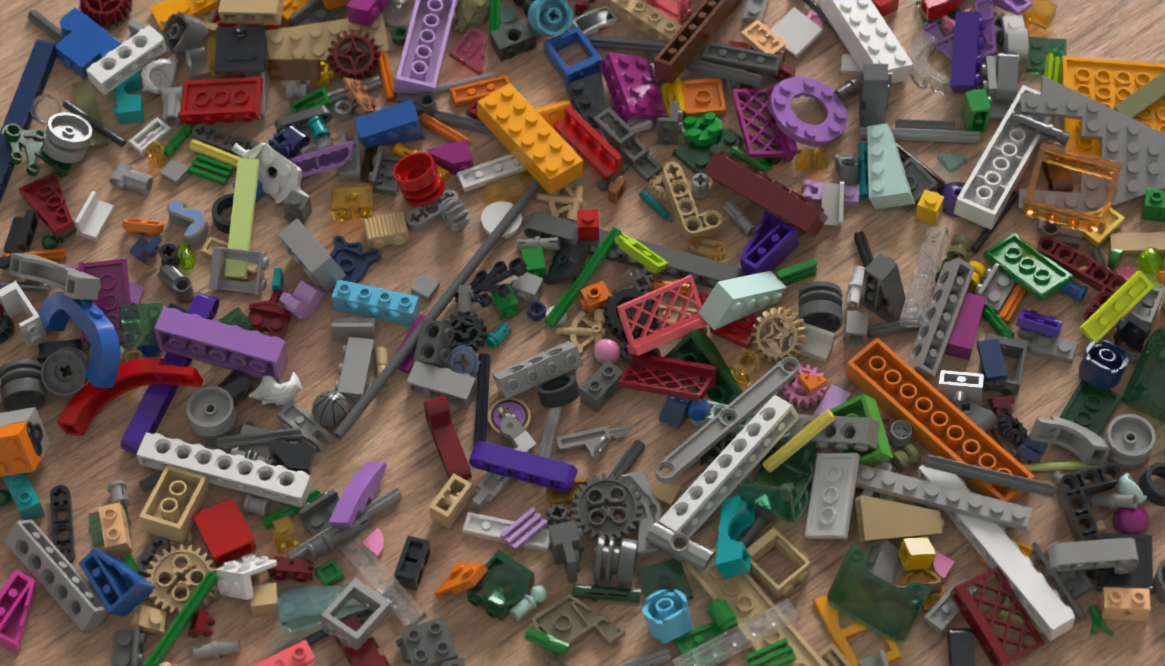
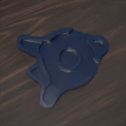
M336 236L333 240L334 250L330 256L346 274L342 279L343 281L359 283L365 277L368 268L381 259V253L377 249L361 252L362 244L359 242L348 243L342 236Z

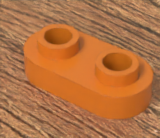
M127 218L123 219L122 228L128 234L145 232L147 236L154 237L155 235L159 236V233H163L164 223Z

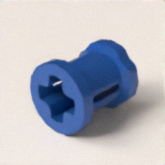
M1072 281L1062 287L1061 294H1067L1076 299L1077 303H1081L1089 287L1086 285L1083 287Z

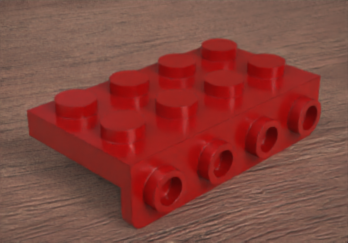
M262 77L184 81L181 112H178V118L182 124L187 123L188 125H194L195 123L214 124L215 122L233 123L234 121L253 122L254 120H260L263 79Z

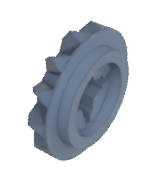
M462 345L451 350L448 359L449 369L460 374H469L472 377L479 371L481 362L478 359V353H475L472 347ZM464 357H465V360L471 362V363L467 364L466 367H465L464 363L458 362L459 360L463 359Z

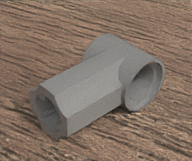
M183 87L162 88L163 122L170 126L181 122L178 118V112H181Z
M119 163L109 179L110 184L117 189L124 190L127 187L145 194L151 191L154 181L153 176L134 171L126 163Z

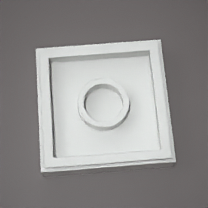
M795 7L771 29L776 36L783 39L786 43L785 50L796 59L823 33V29Z

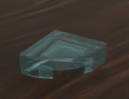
M948 153L939 154L937 158L949 173L966 164L967 160L962 155Z

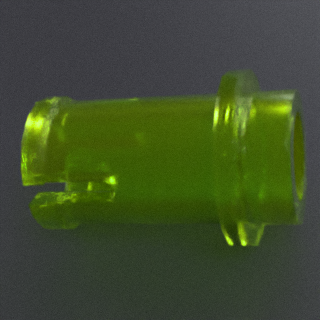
M186 242L181 243L177 247L180 255L179 265L185 270L192 269L195 266L196 259L192 256L191 245Z

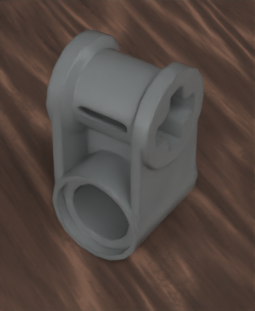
M856 153L846 156L835 154V170L838 173L840 182H844V185H854L858 182Z
M970 400L961 401L956 406L986 434L998 424V419L993 412L984 409Z

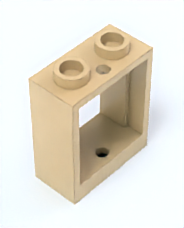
M774 527L747 549L751 555L750 574L776 599H779L782 595H788L793 590L795 584L799 581H805L810 575L811 563ZM774 546L798 568L780 585H777L755 563Z

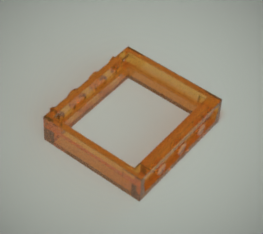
M1041 143L1021 214L1031 216V218L1044 219L1050 223H1059L1070 228H1078L1090 233L1103 235L1122 163ZM1042 162L1111 179L1102 216L1098 217L1033 200L1032 196Z

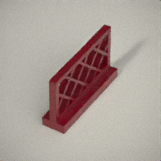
M644 353L639 356L632 355V363L618 380V387L701 401L709 388L714 389L716 386L717 366Z
M998 566L955 586L949 593L965 621L972 628L973 634L993 666H1006L1045 644ZM995 574L999 581L998 588L987 585L989 576ZM972 585L982 588L980 597L972 596L967 588ZM985 589L997 593L995 603L983 599ZM1000 594L1009 597L1011 600L1010 607L998 604ZM982 604L993 607L991 617L983 615L980 610ZM997 609L1009 612L1006 622L995 619ZM1012 613L1022 618V627L1010 623ZM994 623L1005 627L1003 637L996 635L992 630ZM1009 628L1020 631L1019 641L1007 638ZM1024 633L1032 635L1036 643L1032 646L1022 643ZM1005 643L1017 646L1015 655L1008 656L1004 649Z

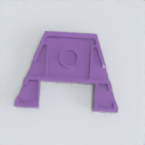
M978 0L974 2L977 10L986 19V29L982 32V37H984L985 41L984 49H981L983 61L986 60V56L997 55L993 0ZM936 21L920 28L921 33L952 63L954 33L943 37Z

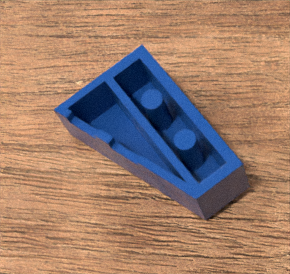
M413 100L354 118L364 148L425 139Z
M92 549L79 562L80 567L110 614L126 617L156 588L109 552Z

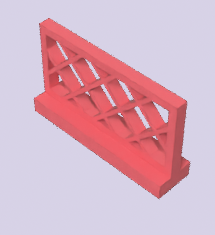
M689 275L617 306L629 343L626 346L630 354L639 356L689 334L691 331L709 325L698 313L702 308V304L693 276ZM688 283L690 288L687 297L679 293L682 285ZM667 291L673 293L669 305L661 301L664 293ZM677 296L685 299L681 310L673 307ZM648 299L655 301L651 312L643 309ZM690 302L695 304L697 310L692 315L685 313ZM659 304L667 307L663 318L655 315ZM630 307L637 309L633 320L627 318L625 309ZM671 310L679 313L676 322L673 323L667 321ZM641 311L649 315L645 326L637 323ZM653 318L661 321L658 330L655 331L649 329ZM636 325L642 328L643 331L640 337L634 340L632 332Z

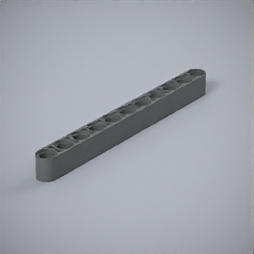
M540 212L531 213L524 229L525 235L532 239L536 236H541V238L559 237L560 245L558 246L560 247L584 242L578 240V223ZM599 229V240L587 241L591 244L589 255H593L609 231ZM636 239L668 262L666 269L658 272V274L676 279H682L691 275L695 284L714 288L719 281L746 275L745 271L737 266ZM615 244L605 258L641 269L644 267L638 261L630 259L628 254L621 250L617 244Z

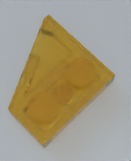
M525 169L486 183L485 204L490 205L499 201L515 204L527 189L528 171Z

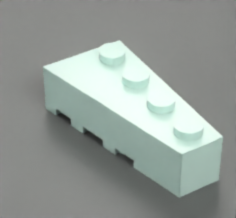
M888 124L867 126L869 199L875 209L915 204L894 136Z
M771 271L719 281L698 313L713 330H716L778 303L782 299V294L787 287Z

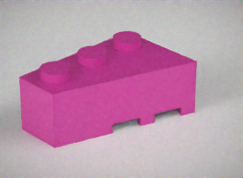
M15 570L0 592V645L19 655L36 593V582L31 577Z

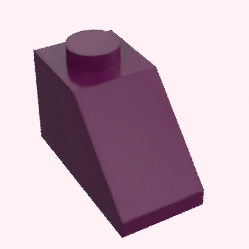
M467 140L427 149L435 164L448 170L450 174L457 175V172L474 167L473 157Z

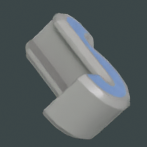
M180 199L169 202L167 211L170 222L188 228L183 235L185 247L192 248L201 244L209 231L205 213L195 207L188 208L187 203Z

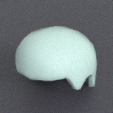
M1126 473L1120 477L1116 485L1117 492L1122 495L1135 494L1138 497V505L1141 504L1147 496H1143L1142 491L1130 474Z

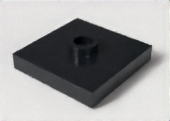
M584 241L560 247V250L555 253L544 281L551 285L578 279L591 244Z

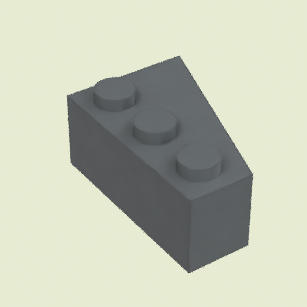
M863 63L859 94V128L885 124L890 84L892 83V72H888V64Z
M880 253L864 270L860 304L886 322L899 321L909 309L898 265L892 258Z

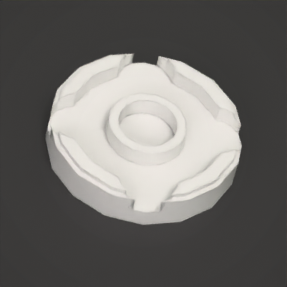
M499 201L488 205L484 209L481 223L487 235L492 233L514 204ZM521 213L501 238H511L518 233L522 225Z

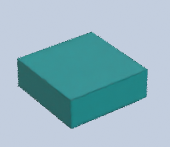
M274 268L272 290L276 289L283 293V272L281 268Z

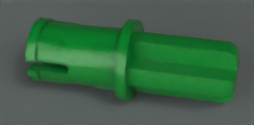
M531 627L525 633V640L543 647V650H551L563 657L566 656L569 650L570 643L552 637L551 633L548 635Z

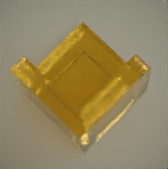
M827 148L797 150L795 154L797 170L828 168Z

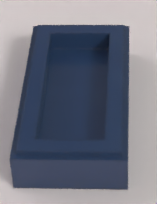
M999 339L977 341V349L986 382L1007 379L1008 373Z

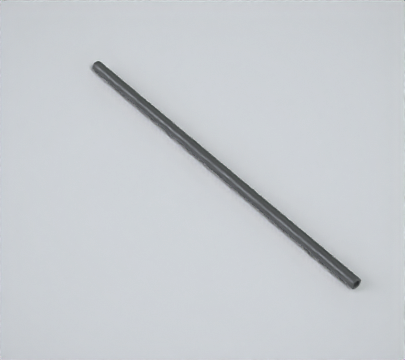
M536 179L530 183L423 320L436 321L458 293L456 292L458 286L466 283L540 189L541 185ZM421 323L334 431L333 435L337 439H343L417 345Z

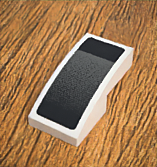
M606 6L579 16L572 21L571 25L574 28L579 26L584 35L589 36L597 34L599 28L615 25L617 18Z

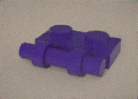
M1022 309L1016 325L1025 331L1039 332L1047 338H1057L1063 321L1057 320L1056 317L1051 315L1047 317L1038 314L1037 311L1032 309L1031 311Z

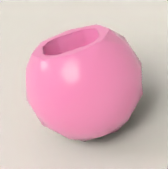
M602 339L595 345L594 356L601 364H604L607 360L613 364L620 357V346L615 341Z

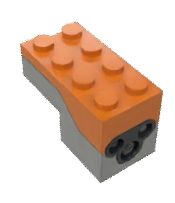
M36 407L0 413V477L34 472L50 446V440Z

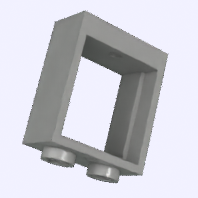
M354 578L322 613L321 627L326 633L338 637L345 646L358 650L389 616L391 601ZM351 598H354L374 612L357 632L334 617Z

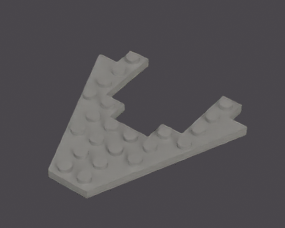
M1042 77L1041 94L1021 93L1020 114L1081 119L1080 138L1101 140L1100 175L1081 174L1079 193L1031 189L1018 190L1017 211L1038 212L1037 231H1041L1043 222L1049 219L1063 224L1070 217L1074 219L1084 216L1086 212L1097 211L1099 208L1106 206L1112 208L1142 198L1145 195L1146 188L1165 190L1164 133L1047 77Z

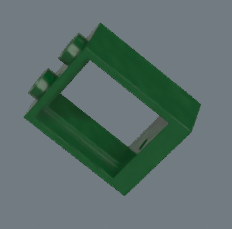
M498 549L485 565L488 571L474 587L466 589L467 599L473 606H480L491 618H498L503 622L510 614L509 610L518 604L533 586L535 574ZM498 569L521 583L502 608L479 593Z

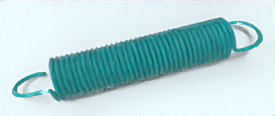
M642 189L639 197L663 219L670 217V212L646 190Z

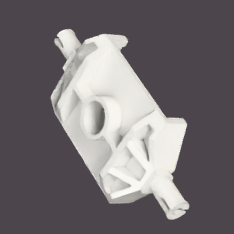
M263 142L251 150H245L236 143L233 146L234 148L231 149L241 156L242 159H258L260 161L258 180L262 182L263 191L276 200L275 203L278 204L286 200L292 190L310 198V195L303 192L300 187L302 169ZM270 167L277 169L278 174L276 178L269 175Z

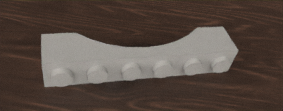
M11 253L9 274L56 286L64 290V295L73 299H98L100 291L99 278L35 254Z

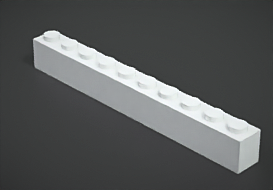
M924 465L918 468L917 479L970 492L963 478L958 477L956 474L927 468ZM943 510L979 555H982L991 569L998 566L1022 607L1050 641L1073 628L1075 616L1072 609L1064 605L1058 592L1049 587L1045 577L1034 569L1031 560L1027 556L1024 557L1020 552L1017 543L1009 539L1002 525Z

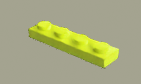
M1137 271L1079 327L1080 330L1091 342L1096 341L1097 343L1154 285L1141 271Z

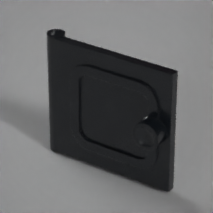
M238 24L234 27H217L215 74L265 72L266 25L245 26Z
M1100 533L1102 540L1135 539L1138 564L1134 571L1127 574H1116L1114 567H1111L1106 577L1101 581H1097L1096 591L1102 592L1104 587L1149 589V594H1154L1152 535Z

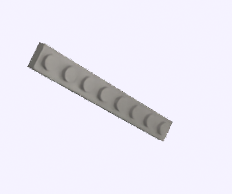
M859 464L855 487L1027 531L1032 508Z

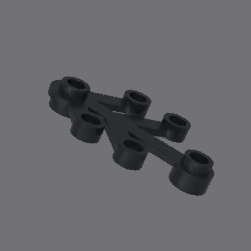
M521 257L512 260L508 267L504 261H499L493 266L489 274L485 270L478 272L475 279L470 283L471 290H473L471 302H479L481 307L489 306L492 299L488 293L478 294L482 291L497 293L500 298L509 295L510 289L506 284L497 285V283L512 275L517 277L523 276L527 272V264ZM457 293L454 297H455V302L458 304V293Z

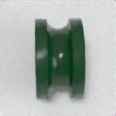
M404 26L393 28L391 32L392 42L397 46H404L408 29Z

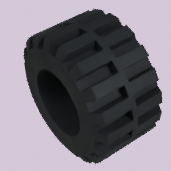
M629 285V289L622 286L619 292L614 290L612 292L614 296H608V304H604L605 312H603L605 322L611 333L617 339H623L627 343L628 340L617 306L649 293L647 290L643 291V288L639 286L635 289L634 285ZM651 299L646 300L643 309L651 312L655 301ZM657 308V311H656V313H655L656 316H659V315H658V312H659V311H658V308ZM643 312L637 323L645 326L649 315ZM653 318L649 329H656L658 326L656 321L659 320ZM636 325L632 332L634 340L639 338L643 331L642 328Z

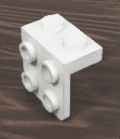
M254 554L243 556L240 561L224 563L223 567L216 569L218 577L217 586L220 595L246 600L253 598L254 593L250 575L277 566L276 560L268 559L266 556L258 558Z

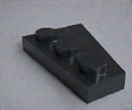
M602 71L565 84V90L579 115L594 129L599 127L593 118L606 109Z

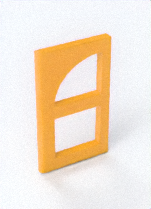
M862 581L813 600L835 645L852 666L859 665L846 639L875 627L878 628L890 650L885 653L888 664L902 658V654ZM859 593L871 618L841 630L838 622L839 612L848 599Z

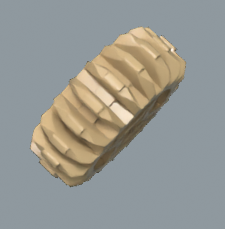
M778 307L777 310L770 308V313L764 311L763 317L756 318L760 324H753V328L757 329V332L751 333V336H756L757 340L752 341V344H758L759 347L755 351L762 352V359L768 357L769 363L775 361L777 364L785 357L797 359L796 354L802 355L803 351L800 347L807 346L802 341L803 339H808L809 336L803 335V331H806L808 328L801 327L804 319L797 320L799 316L797 312L792 314V309L787 308L784 310V307ZM780 318L786 320L792 329H786L783 323L780 322ZM772 322L771 332L768 335H766V330L769 324ZM780 332H782V333H787V334L783 335L782 337H780V339H778V338H773V337L779 335ZM794 336V340L791 347L787 349V347H789L788 341L790 337ZM768 342H773L780 353L772 350Z

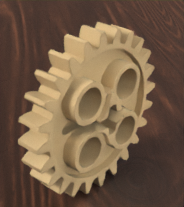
M183 544L180 545L179 550H176L172 545L171 552L169 553L163 549L164 556L161 557L156 554L157 563L150 561V566L153 569L146 570L147 575L150 577L145 579L156 587L149 595L150 600L156 599L154 604L156 607L162 605V611H167L170 608L172 616L176 610L180 613L199 585V583L192 582L194 577H204L208 571L216 574V568H211L214 565L213 560L207 561V553L200 556V548L193 552L192 545L187 550H184ZM184 561L188 563L185 568L180 569L176 567L179 562ZM164 577L171 578L168 584L160 583ZM178 578H181V579L183 580V579L185 578L186 581H185V582H182V581H179V582H178L177 579H178ZM215 584L203 600V605L208 606L206 598H214L211 591H217ZM179 592L187 593V596L183 599L176 598Z

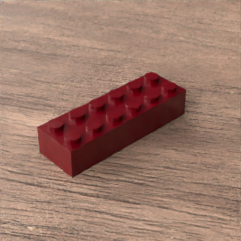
M724 151L722 154L714 152L703 171L704 174L815 238L817 237L828 218L823 213L825 209L811 200L806 203V198L793 190L789 193L790 189L777 181L771 183L773 180L757 170L755 174L756 170L746 163L740 161L737 164L738 160Z

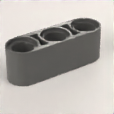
M998 53L995 102L1012 104L1017 97L1019 54Z

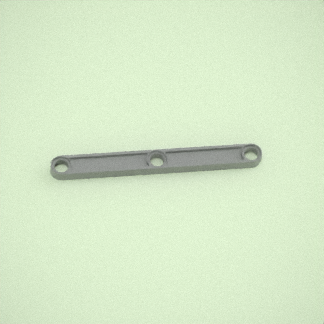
M794 357L782 359L656 466L657 480L665 484L672 482L786 386L799 373L800 365L798 360ZM792 364L796 369L789 372L784 369V366ZM729 415L734 418V421L732 423H725L722 418ZM663 468H668L672 473L669 476H662L659 471Z

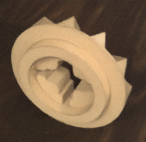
M660 172L659 175H653L652 179L648 182L649 194L656 200L670 201L667 192L661 186L663 173ZM675 190L674 192L679 194L680 190Z

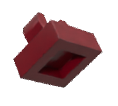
M1014 395L988 399V404L991 408H995L994 413L997 417H1001L1000 410L1002 408L1006 409L1007 415H1012V408L1009 405L1015 404Z
M200 609L193 615L188 631L189 637L196 639L201 634L204 637H210L213 634V631L208 630L206 625L213 626L216 621L208 618V611Z

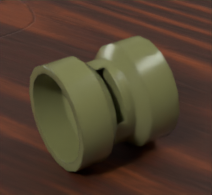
M955 235L951 241L952 246L948 249L947 258L951 260L960 258L966 262L968 252L973 244L972 240L964 235Z
M910 443L904 446L902 451L893 453V459H891L893 465L900 473L907 471L909 466H915L921 462L918 450Z

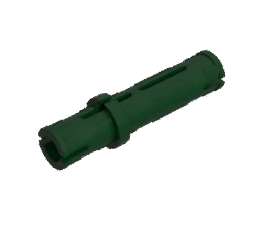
M573 584V597L593 599L592 601L597 602V600L640 603L641 589L598 586V584H594V586Z

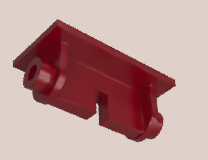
M277 556L270 558L271 560H276L277 566L267 569L269 577L279 581H283L285 578L294 579L301 583H305L307 580H314L311 571H314L315 563L311 562L310 559L295 558L294 566H290V558Z

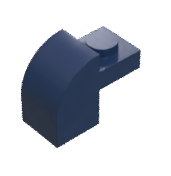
M668 396L659 421L679 429L686 422L688 416L687 408L691 400Z

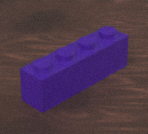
M980 11L956 12L950 87L953 93L978 90V86H981L982 78L981 74H979V68L983 64L981 49H984L985 41L984 37H982V32L986 29V19L982 17Z

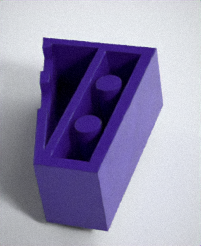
M765 210L760 225L755 229V235L752 240L750 239L740 258L741 268L745 271V276L774 270L799 246L797 229Z

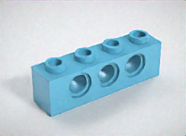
M337 280L332 294L333 308L336 311L364 317H375L378 320L411 327L417 320L420 312L419 296L348 281Z

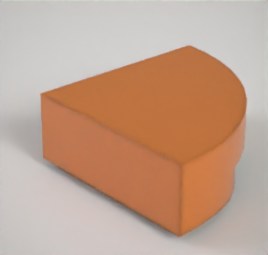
M805 373L798 376V381L809 395L828 385V381L820 375L815 376Z

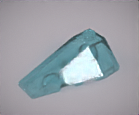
M297 586L278 592L277 607L281 624L286 632L290 633L320 624L322 613L347 586ZM351 598L334 617L337 619L369 608Z

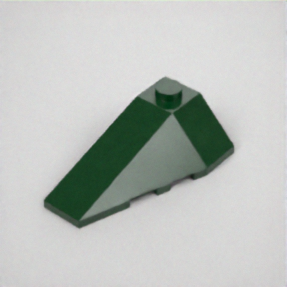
M702 328L691 331L664 356L717 366L716 386L714 389L709 388L706 393L717 403L729 405L743 393L715 344Z

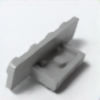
M999 52L995 56H986V60L983 61L981 67V76H984L982 89L986 90L987 96H990L992 100L990 119H1004L1008 112L1007 103L995 102Z

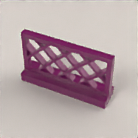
M772 85L770 89H732L731 96L748 158H783L784 162H792L798 150L796 141L785 135L777 127V121L773 115H771L770 120L761 115L763 110L770 114L769 99L777 85ZM738 96H744L749 101L745 104L739 100ZM765 96L767 102L764 104L756 97ZM754 103L761 109L757 112L749 105ZM743 111H747L754 117L749 120L743 115ZM757 118L765 125L761 128L753 121ZM749 126L758 132L756 136L748 132L747 128ZM770 127L776 134L773 136L765 131V129ZM763 135L770 141L768 144H765L758 137ZM774 143L780 147L781 151H775L769 146ZM752 144H757L762 150L753 151Z

